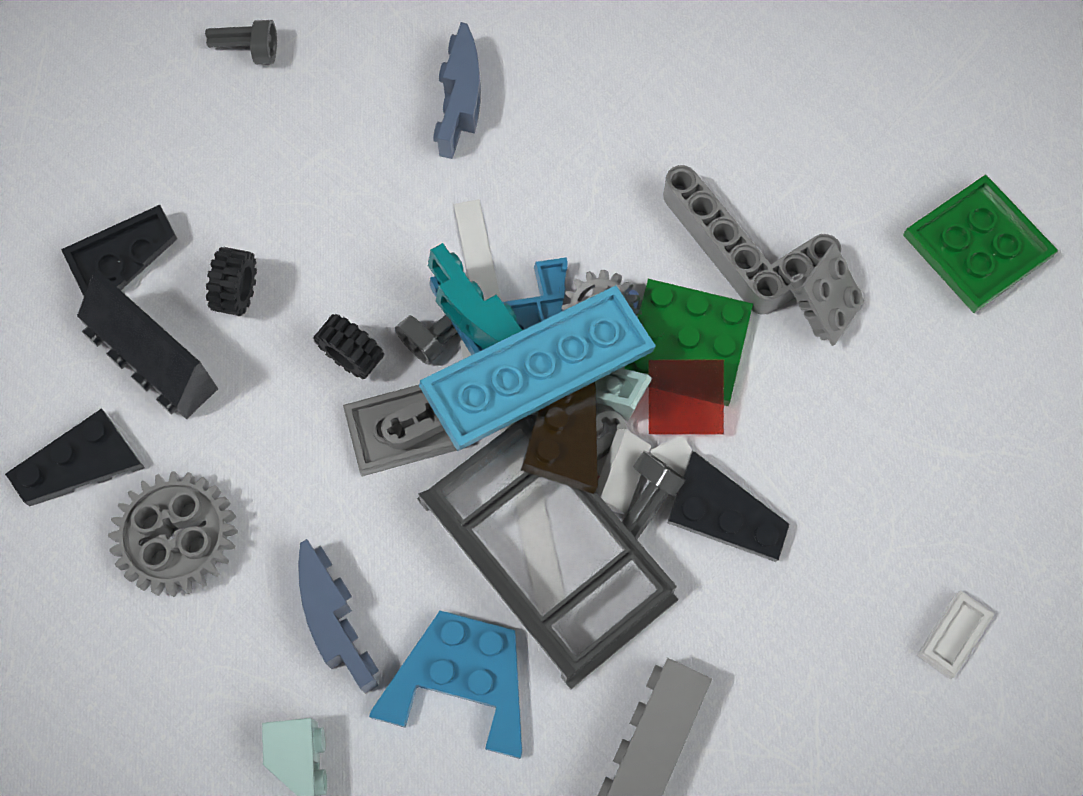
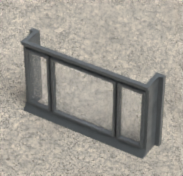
M528 415L515 422L431 488L418 493L419 497L417 500L426 511L430 510L561 671L562 680L570 689H573L679 600L674 594L677 586L597 492L591 494L521 471L535 422L531 415Z

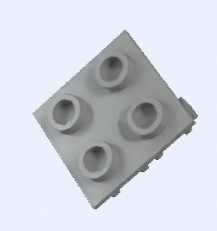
M835 243L830 246L809 277L797 274L790 279V290L798 302L801 301L799 307L804 311V317L808 320L814 335L820 337L821 340L828 339L832 346L837 343L864 303L862 292L857 287L847 263Z

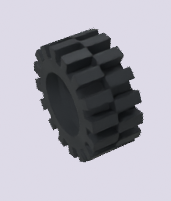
M220 247L219 251H216L214 254L215 260H211L210 266L212 269L207 274V277H209V282L206 283V290H208L206 301H209L207 306L211 308V311L242 316L247 311L246 307L249 308L251 304L250 297H253L254 294L253 285L256 286V279H254V276L257 274L255 255L249 251Z
M332 314L313 337L314 342L319 345L320 350L326 352L325 355L332 358L338 366L344 367V370L348 373L351 372L355 377H360L361 379H366L384 357L382 348L376 345L377 342L374 339L368 337L369 334L367 332L361 331L358 325L355 323L351 324L347 318H342L338 314Z

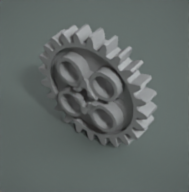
M172 471L168 482H165L157 474L155 475V485L152 487L145 481H141L143 492L138 495L133 491H129L128 495L132 500L131 504L119 503L117 505L124 512L123 517L111 518V521L119 527L118 531L108 533L109 538L119 542V544L109 549L110 553L114 556L121 557L116 561L115 566L121 571L127 569L124 577L130 582L137 580L136 586L141 590L145 591L151 585V592L157 596L162 593L164 587L169 595L175 597L178 586H181L188 594L192 593V582L197 581L203 587L207 586L204 575L209 572L218 577L220 574L215 564L217 562L228 564L229 560L222 553L224 550H231L236 547L227 539V536L238 533V530L233 525L227 524L236 518L232 510H225L231 503L226 497L219 498L221 494L219 488L216 485L209 488V482L204 477H201L195 483V477L190 472H187L181 481L178 474ZM195 503V509L190 515L180 517L181 510L185 505ZM151 515H157L158 519L154 526L144 529L145 520ZM203 521H206V525H205V526L200 527V528L197 527V526L201 525ZM177 527L178 530L174 532L175 538L170 540L168 537L173 535L172 529ZM204 538L203 547L197 552L189 553V547L193 540ZM149 539V541L145 542V544L141 546V542L143 540ZM160 550H166L165 559L157 565H152L154 554Z

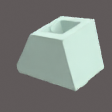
M312 718L262 723L263 765L297 796L326 795L327 774L325 769L320 770L319 753H324L326 747L324 728H318V722Z

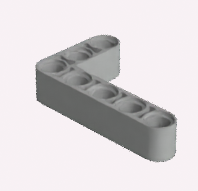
M677 165L672 167L666 175L663 192L665 203L743 301L753 303L752 311L755 313L769 314L795 298L790 290V279L792 277L787 271H794L798 274H803L804 277H809L821 260L815 253L825 255L834 243L837 245L840 253L842 251L840 242L834 236L819 234L770 264L692 168L685 165ZM676 185H681V186L685 187L686 189H685V190H679V189H676L674 186H676ZM695 211H703L708 215L700 216ZM722 236L729 241L720 242L715 237ZM737 263H746L750 268L742 269L737 266ZM766 289L772 293V296H764L758 290Z

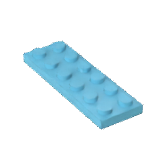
M615 285L420 380L419 387L456 450L460 451L652 353L656 346Z

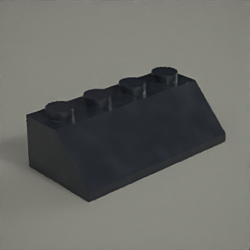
M98 270L92 275L77 317L86 326L82 333L97 347L101 343L105 344L110 349L106 355L118 367L123 369L126 365L135 372L131 375V378L143 390L147 392L153 388L160 395L156 398V401L172 415L178 411L185 419H188L218 390V387L196 357Z

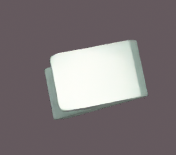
M620 368L595 381L596 403L612 407L626 421H629L652 378L648 374Z

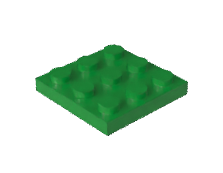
M986 174L912 224L903 234L908 242L973 313L1050 260L1058 252L1055 246Z
M648 278L640 307L642 314L638 315V319L656 347L652 353L626 365L624 369L648 374L652 378L648 387L729 407L753 303Z

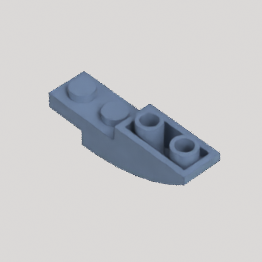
M463 22L460 23L457 35H451L448 46V54L450 56L448 62L442 63L439 72V82L443 83L444 86L443 113L445 115L442 122L438 121L436 123L433 140L438 143L439 156L453 159L461 131L475 133L481 103L477 50L469 26Z
M306 539L300 543L298 571L301 601L309 630L324 662L331 669L344 662L359 688L366 694L378 686L373 675L379 672L367 651L360 655L353 641L359 637L348 619L345 618L341 622L339 621L340 618L352 611L346 602L352 595L340 577L333 581L327 571V568L333 564L321 545L314 549Z

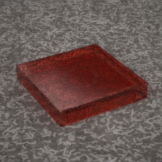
M649 360V376L652 378L649 384V434H724V360Z

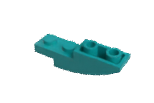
M443 243L430 249L428 267L440 283L435 301L447 317L477 345L486 349L522 331L517 324V318L511 306L507 303L503 304L497 294L484 301L481 288L475 281L470 282L463 272L464 268L460 258L454 252L450 253Z

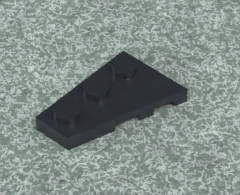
M157 205L61 249L83 296H85L91 277L97 270L117 288L122 290L177 240V236L161 205Z
M101 408L8 471L5 475L23 502L28 506H33L72 493L75 488L93 482L99 484L111 480L114 475L129 470L135 472L145 467L109 416Z
M692 450L683 474V478L686 481L677 492L667 523L768 560L778 561L790 524Z

